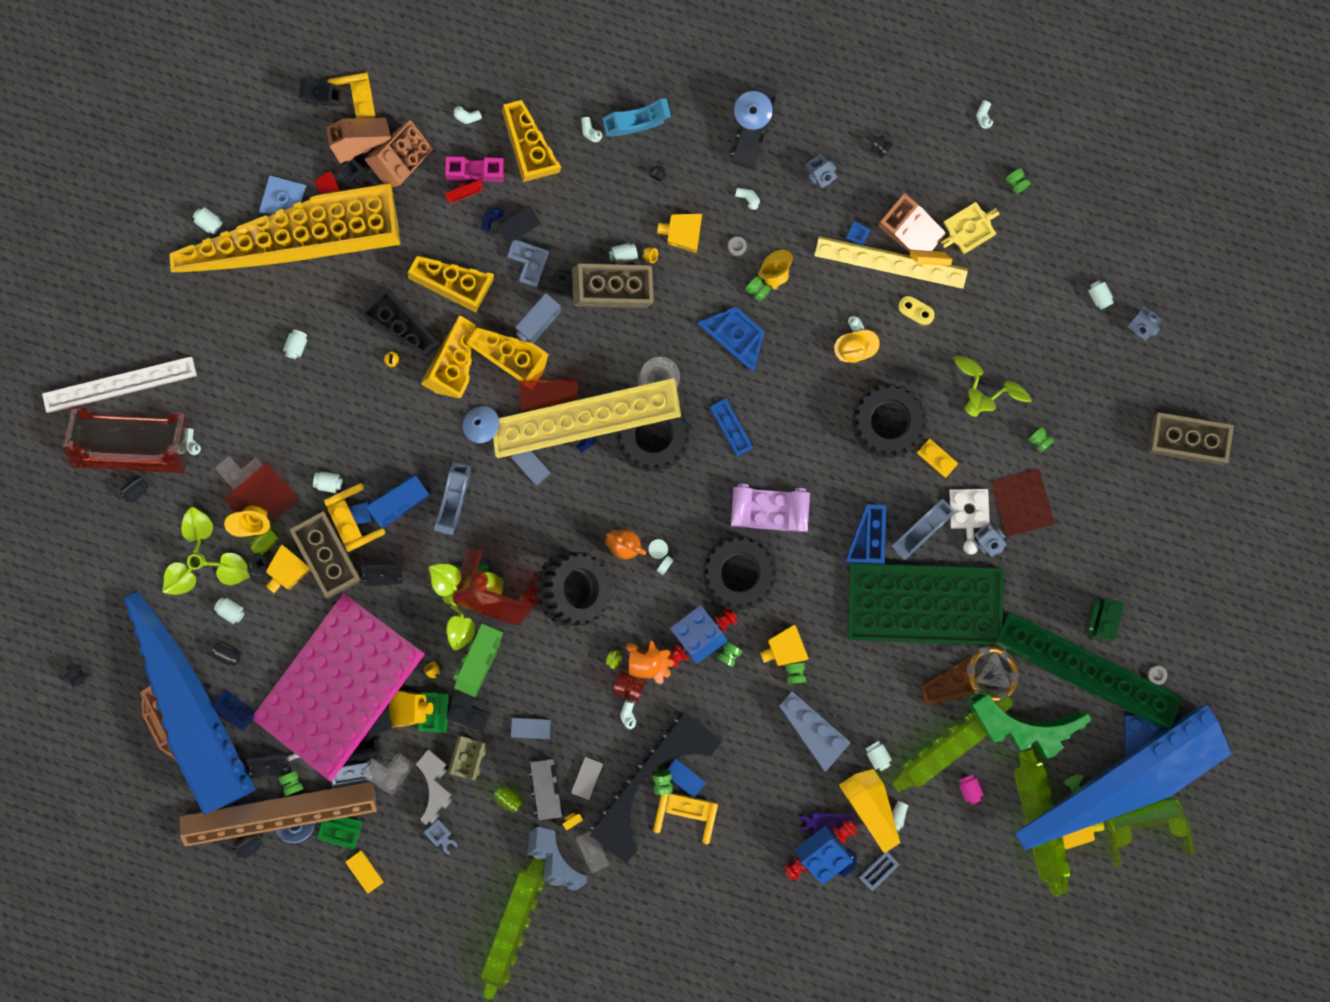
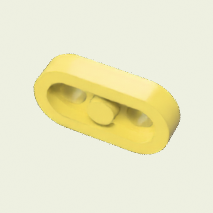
M910 296L900 300L898 309L902 315L920 325H928L933 321L934 311L931 307ZM905 303H910L912 308L907 309ZM922 312H927L928 318H923Z

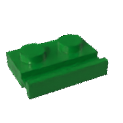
M421 692V694L426 696V703L433 704V713L426 714V721L419 723L418 731L447 733L448 720L446 718L448 716L449 694Z
M347 817L323 821L317 840L355 850L363 822Z

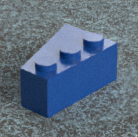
M417 476L407 477L402 481V485L397 488H391L386 492V495L375 499L370 505L366 506L381 528L384 529L430 497Z
M867 504L865 506L844 563H885L886 505Z

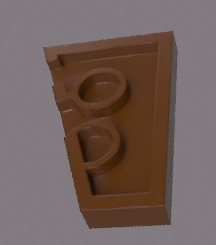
M972 655L921 686L925 706L975 695L982 690L976 667L968 666ZM967 674L975 676L979 686L976 692L972 690Z

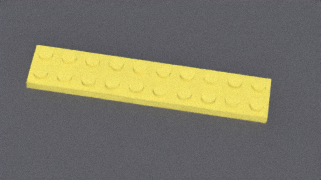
M672 378L499 418V429L493 437L495 456L497 458L681 417L676 380Z

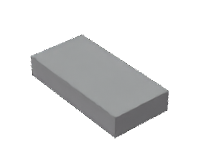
M585 757L571 793L589 800L603 764Z

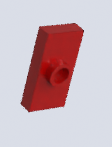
M481 180L470 184L462 183L457 186V189L447 192L445 195L448 203L451 204L481 192L484 188Z

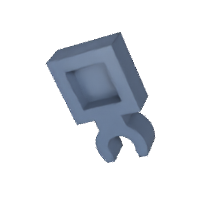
M439 819L424 832L436 847L442 844L444 852L448 855L451 853L447 849L448 844H453L456 848L458 847L456 841L448 838L452 833Z

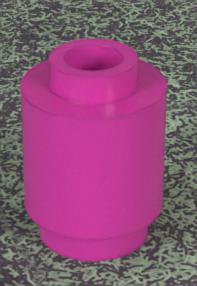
M972 774L960 779L959 787L965 802L970 801L972 805L981 801V796L984 794L977 778H974Z

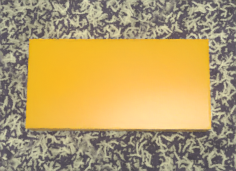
M911 250L909 255L917 264L949 266L952 263V258L945 252Z
M362 850L346 861V864L367 894L384 883Z

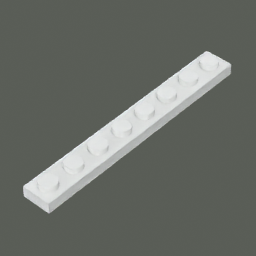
M188 357L43 393L42 395L46 412L51 413L195 377L197 373L193 357Z

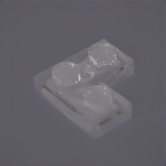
M228 456L215 468L240 497L245 495L270 472L257 457L241 469Z
M398 752L387 768L371 758L360 774L393 796L415 764Z
M589 831L576 837V840L591 873H594L609 866V862L602 850L603 846L589 836L592 833Z

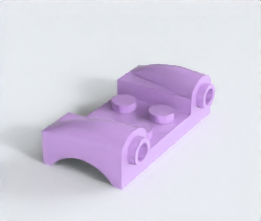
M738 484L737 487L733 488L730 527L807 532L810 493L806 492L804 488H795V491L779 492L753 490L749 488L748 484Z

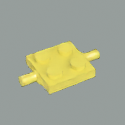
M977 202L973 203L944 221V225L949 231V237L941 241V244L946 248L955 243L963 255L996 235L990 220L998 216L999 212L994 208L990 212L985 213L980 209Z

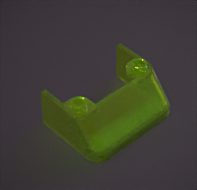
M1171 797L1106 820L1105 826L1112 866L1122 867L1118 847L1130 844L1132 840L1131 829L1169 823V829L1174 836L1182 837L1185 854L1195 855L1190 826L1179 800Z

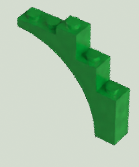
M982 690L966 700L989 740L994 743L1000 742L1008 735L1013 745L1021 751L1030 748L1035 743L1040 754L1046 758L1055 757L1063 749L1061 741L1067 740L1071 737L1072 733L1085 728L1087 723L1091 721L1087 713L1079 710L1068 717L1056 721L1043 723L1025 722L1004 713L995 704L990 695Z

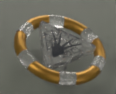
M986 646L976 651L971 657L967 667V677L975 694L981 690L984 691L977 683L1007 688L1002 693L990 695L994 702H1000L1010 697L1015 691L1018 683V669L1014 659L1005 650L995 646ZM993 653L975 679V665L978 659ZM999 656L1003 658L1010 667V683L1008 681L1002 663L999 659Z

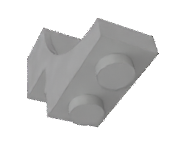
M428 750L416 764L423 772L429 787L428 806L420 819L426 825L429 822L433 824L440 816L437 812L442 807L445 809L452 801L450 799L452 794L435 780L437 777L440 779L446 773L445 767L447 764L431 750Z

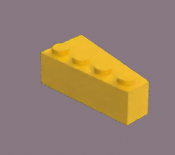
M523 101L504 104L502 113L523 182L559 173L561 166L545 142L542 133L535 125Z
M417 256L408 271V279L476 313L494 280V274L478 272L475 269L461 268L458 265L444 264L440 261Z

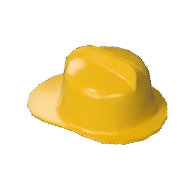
M777 250L766 257L759 270V277L764 279L766 284L772 286L774 290L789 278V267L793 258L791 252L788 250Z
M869 330L848 333L836 340L834 352L841 361L856 363L872 357L877 352L879 339L874 332Z
M253 505L246 507L242 512L230 514L224 522L227 532L238 537L265 534L270 528L267 510Z

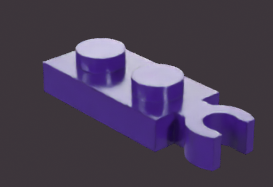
M813 813V819H809L807 816H800L799 819L806 820L807 825L799 827V830L805 831L813 827V833H816L826 826L831 833H834L832 828L836 827L839 829L843 826L842 821L844 819L852 821V814Z

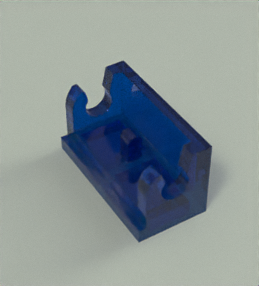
M229 690L224 692L212 706L241 731L247 729L255 716V712Z

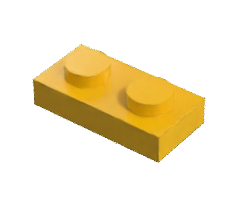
M930 438L916 453L944 478L958 465L953 458Z

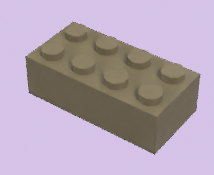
M577 264L572 268L574 306L647 308L654 303L652 266Z
M1156 413L1153 416L1148 453L1225 465L1229 461L1234 425Z
M324 511L289 529L325 598L329 599L362 581Z

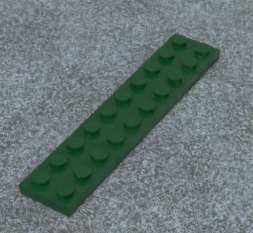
M1010 611L995 642L996 646L1165 730L1171 729L1183 697Z

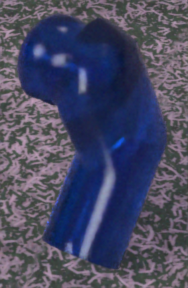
M495 207L485 212L481 230L490 232L492 222L503 217V210Z
M596 436L585 438L584 441L576 445L579 452L583 453L596 443Z
M847 849L853 862L839 872L843 878L856 868L857 855L852 849Z

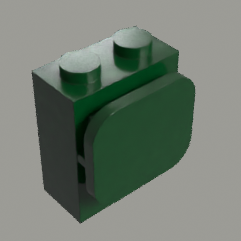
M1093 597L1084 628V635H1089V638L1104 642L1115 641L1125 603L1109 598Z

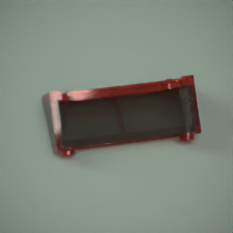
M72 408L63 449L71 468L185 473L189 424L186 415L179 412L169 414L167 419L93 416L87 408Z

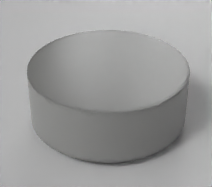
M736 236L729 240L728 251L730 254L740 256L745 253L747 244L742 237Z
M1153 666L1148 670L1147 678L1157 685L1163 684L1167 679V671L1162 666Z

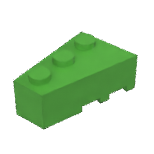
M481 624L475 640L472 639L468 650L470 651L468 655L465 654L462 659V669H458L453 680L456 681L455 689L474 697L477 696L497 654L503 632Z

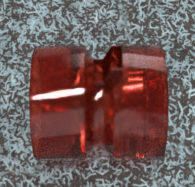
M620 671L612 695L619 698L625 696L627 701L637 704L646 681L637 677L631 679V675Z

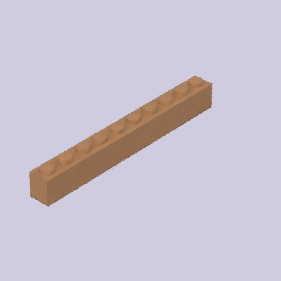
M363 782L340 788L325 789L318 792L214 810L205 815L203 812L180 816V837L186 847L377 812L375 791L372 782Z

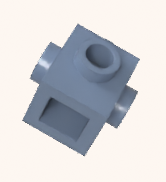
M821 153L805 164L810 173L808 175L810 181L813 184L817 183L821 188L829 185L837 178L834 172L836 167Z
M1143 306L1133 318L1128 328L1146 341L1150 335L1154 337L1160 330L1158 325L1162 319L1156 313Z
M989 522L974 534L979 542L978 547L984 554L988 552L992 557L995 554L1001 553L1007 545L1004 541L1006 536L999 528L995 530Z

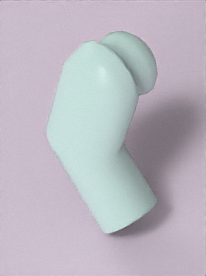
M983 100L976 113V118L979 125L986 129L992 126L993 121L987 114L991 103Z
M461 106L454 108V117L464 124L482 119L479 110L469 113Z
M590 117L582 118L583 136L592 142L600 141L602 138L601 131H596L591 127Z
M737 187L735 197L746 198L749 202L748 207L753 210L757 209L760 199L755 192Z
M851 316L848 319L853 332L865 330L860 318Z
M184 428L182 445L190 454L196 455L201 451V447L193 440L194 429Z
M626 699L620 717L626 728L633 729L636 725V719L632 713L635 702Z

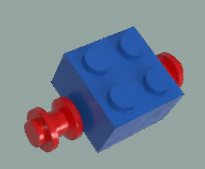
M700 605L673 625L670 629L683 646L680 647L676 644V650L670 653L668 658L674 661L673 666L678 668L679 661L682 659L689 660L686 656L687 653L698 664L725 644L727 639L722 631L725 633L727 631L726 626L730 623L733 625L737 624L735 621L737 616L731 609L727 610L725 608L723 609L724 614L722 616L713 617L716 621L714 622Z
M844 819L842 821L843 826L839 829L836 827L832 828L835 833L834 835L826 826L813 834L794 849L797 854L795 857L796 862L792 865L788 863L785 865L786 870L784 871L791 880L794 878L797 881L802 871L805 873L810 871L822 885L853 862L847 849L841 842L845 844L847 843L846 838L849 835H857L855 832L857 827L851 820L847 821Z

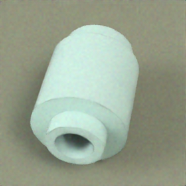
M205 207L202 210L200 208L197 209L193 215L194 223L207 233L215 234L222 225V222L219 220L220 218Z
M626 243L611 247L609 252L611 263L614 262L615 265H621L637 259L638 255L635 244Z
M1099 280L1090 285L1091 289L1088 292L1096 307L1098 306L1102 310L1114 303L1112 300L1113 296L1105 282L1101 283Z
M293 330L292 333H289L283 351L286 353L285 356L291 359L301 357L307 342V334L298 330Z
M323 471L320 473L316 472L313 487L320 491L337 493V490H341L343 480L339 474Z
M221 597L214 607L219 616L232 624L240 622L244 616V612H242L243 607L229 598Z
M879 741L865 748L868 752L866 754L875 770L879 768L882 771L891 766L889 762L892 759L884 745H881Z

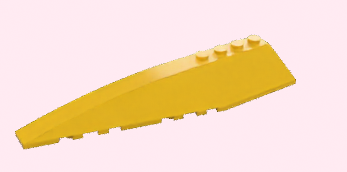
M391 183L316 195L303 203L293 204L294 206L288 209L275 211V214L268 217L265 215L240 225L233 231H225L220 233V236L202 240V243L195 246L190 245L170 253L171 272L261 266L400 245L399 227Z

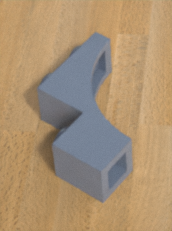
M456 462L452 463L434 531L453 535L461 515L472 466Z
M942 498L892 547L899 556L906 560L956 512Z
M537 827L529 833L528 855H532L536 859H545L543 881L550 882L554 886H567L571 890H578L587 884V876L576 872L563 860L557 848L555 831Z

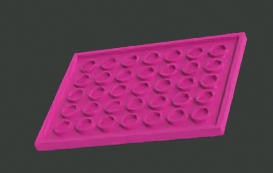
M343 593L251 719L327 780L332 781L422 659L424 653Z

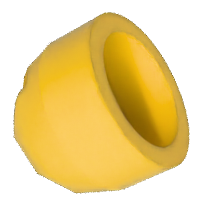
M651 247L645 248L643 250L644 255H642L643 260L648 263H655L658 258V250Z
M391 351L385 354L384 362L388 367L398 365L399 356L397 353ZM390 354H393L392 364L389 363Z
M435 661L430 662L423 669V672L429 678H436L435 675H440L441 671Z

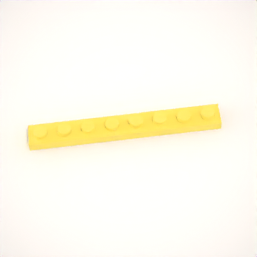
M822 236L818 238L815 256L958 288L964 287L968 268L954 265L917 264L908 255Z

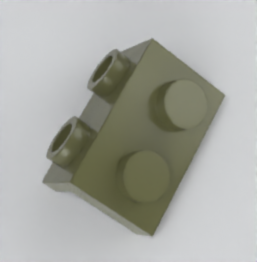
M458 735L447 773L475 781L480 773L481 759L486 753V743Z

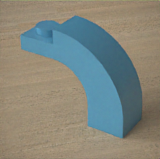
M659 99L646 107L626 112H613L602 119L607 136H621L659 126L664 123V120L670 118L671 114L667 99Z

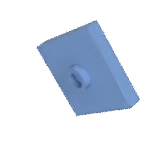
M269 175L259 212L273 215L276 213L275 211L288 209L298 202L302 203L307 186Z

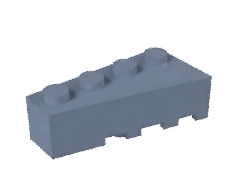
M790 692L778 706L824 772L828 770L851 743L795 693Z

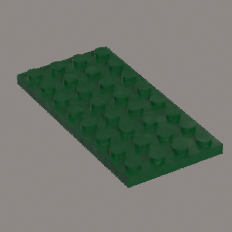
M850 563L848 641L996 646L995 642L1003 627L1004 569Z

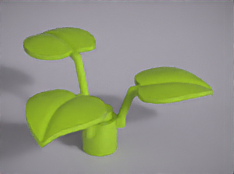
M964 356L952 357L960 370L975 377L973 388L968 390L970 400L964 408L969 415L977 417L980 411H994L996 405L993 400L1003 392H1008L1016 400L1032 402L1026 390L1012 381H1006L1004 383L1005 387L991 398L985 396L976 389L979 375H983L982 368L970 358Z
M191 507L183 518L181 531L187 541L197 540L195 550L187 559L188 568L180 562L168 566L164 574L162 592L178 595L190 591L197 581L196 576L191 573L192 569L196 570L204 565L219 566L216 571L217 577L220 582L226 585H235L250 577L247 572L248 565L239 555L225 553L221 556L220 563L207 562L205 556L198 553L201 539H206L211 535L213 523L205 513Z
M435 564L428 567L432 588L435 593L443 596V601L451 605V608L460 616H452L448 620L446 627L449 644L453 650L457 651L467 645L475 635L474 622L470 618H464L463 613L457 606L463 602L465 596L478 595V601L481 604L489 605L494 603L503 591V580L494 573L484 572L475 579L474 588L476 592L463 593L457 590L456 587L461 581L459 570L449 564Z

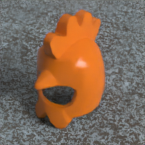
M613 529L606 534L605 545L615 557L628 560L638 554H646V551L641 548V541L635 532L629 529Z
M652 640L650 641L648 651L640 649L633 643H629L626 646V649L630 652V675L638 678H654L659 684L664 682L663 677L671 675L668 667H672L674 661L668 658L670 650H658Z

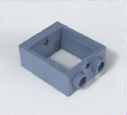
M545 293L515 327L517 338L524 342L534 343L561 313V306Z

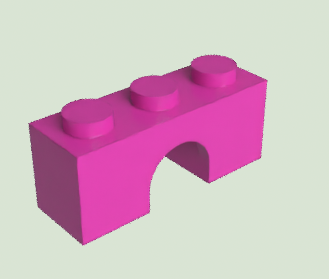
M446 157L445 176L447 180L452 181L481 180L504 182L503 158H484L482 161H471L465 159V157Z

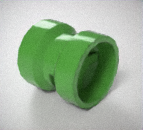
M1022 168L1017 169L1005 178L1013 186L1012 190L1015 194L1020 193L1031 185L1029 179L1024 177Z
M756 276L745 290L749 294L755 295V299L761 302L772 288L769 285H763L762 279Z
M1043 427L1028 438L1031 443L1038 444L1037 450L1040 453L1055 441L1051 436L1046 437V430Z
M726 642L723 646V651L716 658L726 665L733 667L736 657L740 656L742 650Z
M804 663L785 665L788 672L787 684L806 682V676L803 673L805 669Z
M664 769L654 771L652 773V779L655 782L653 786L654 793L657 795L672 793L673 787L670 783L672 779L671 771Z
M297 771L278 778L280 784L284 786L285 796L304 789L298 781Z

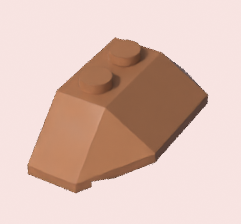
M149 686L141 691L142 716L159 749L173 757L176 761L167 743L166 738L169 737L167 730L163 729L161 723L164 721L162 713L156 707L157 697L153 695Z

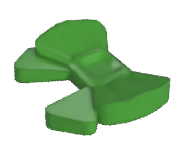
M1083 775L1069 777L1064 781V785L1069 787L1072 793L1081 788L1079 784L1083 779Z

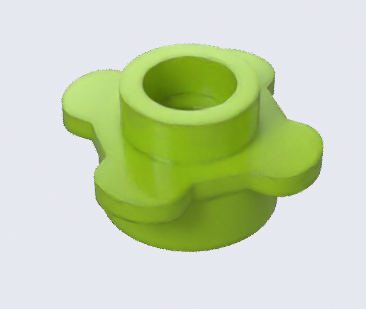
M611 650L607 656L606 664L610 668L616 669L622 662L621 651Z

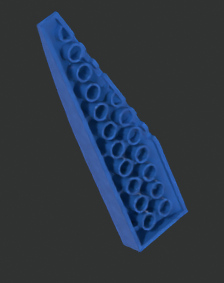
M139 592L125 596L124 602L130 621L134 622L135 630L133 631L141 644L139 651L146 661L144 667L153 695H156L158 700L156 707L163 716L164 721L161 723L169 736L166 738L168 746L203 814H208L256 790L209 697L184 654Z
M1208 705L1196 707L1173 723L1171 729H1164L1015 832V836L1024 850L1171 797L1231 755L1218 720Z

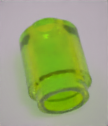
M269 528L265 534H259L252 538L249 547L256 555L259 553L263 555L276 544L275 541L279 538Z
M506 786L504 789L500 787L494 795L496 798L494 802L508 813L512 812L514 814L523 803L519 799L520 796Z

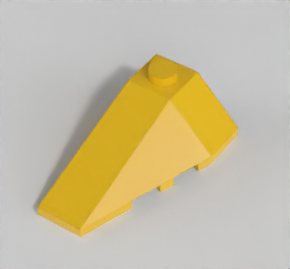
M460 315L458 316L421 382L423 386L437 394L459 399L462 397L470 377L469 367L472 361V347L466 343L475 331L476 325Z
M476 328L466 343L530 388L534 387L543 374L549 355L533 343Z
M874 769L855 774L839 785L841 791L883 853H886L900 843L885 786Z

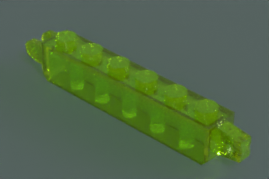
M1005 697L995 704L1005 713L1011 708L1013 701ZM973 712L963 718L965 721L960 726L956 724L948 730L950 734L943 738L941 735L932 742L934 746L929 750L927 747L917 754L919 757L916 760L912 761L910 759L902 765L904 769L900 771L901 774L892 782V785L898 792L910 786L920 788L986 737Z
M1033 750L1019 753L1021 767L1017 768L1014 772L1026 824L1053 807L1051 790L1046 779V770L1043 767V763H1037ZM1061 837L1033 847L1040 880L1044 883H1049L1053 896L1066 894L1069 890L1067 878L1071 876Z
M533 858L528 869L520 872L481 975L482 981L487 983L483 992L487 1000H492L497 989H502L503 984L507 985L511 976L508 973L510 966L514 967L518 957L514 954L517 947L521 948L525 938L522 937L523 930H528L531 922V919L528 918L530 911H535L538 900L535 899L537 892L541 893L545 884L542 881L544 861Z

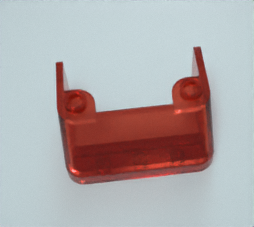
M469 548L460 573L461 581L456 585L457 590L453 594L454 603L459 607L512 625L521 624L539 603V599H536L535 593H537L535 582L539 580L537 577L538 572L533 571L528 588L522 592L519 601L486 590L488 584L487 575L477 570L483 551Z

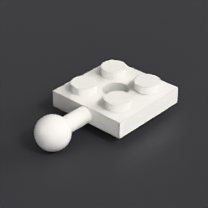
M988 489L949 490L950 507L956 512L950 517V528L966 529L967 541H965L963 549L967 554H975L979 547L978 543L974 540V528H982L989 522ZM966 504L973 505L974 513L967 514L964 511V506Z

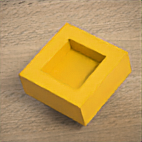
M573 812L564 818L566 822L563 823V826L568 830L583 821L580 813L575 815Z

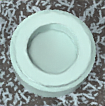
M657 539L650 543L649 553L653 558L661 559L666 556L668 546L663 540Z
M667 556L657 569V572L664 575L672 564L673 559Z

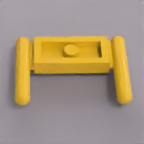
M368 72L327 80V83L335 85L350 83L356 118H376Z
M362 483L324 500L348 552L385 535V530L380 528L362 537L345 501V498L364 490Z
M675 793L661 795L653 831L660 833L665 812L706 821L702 842L709 844L718 803Z

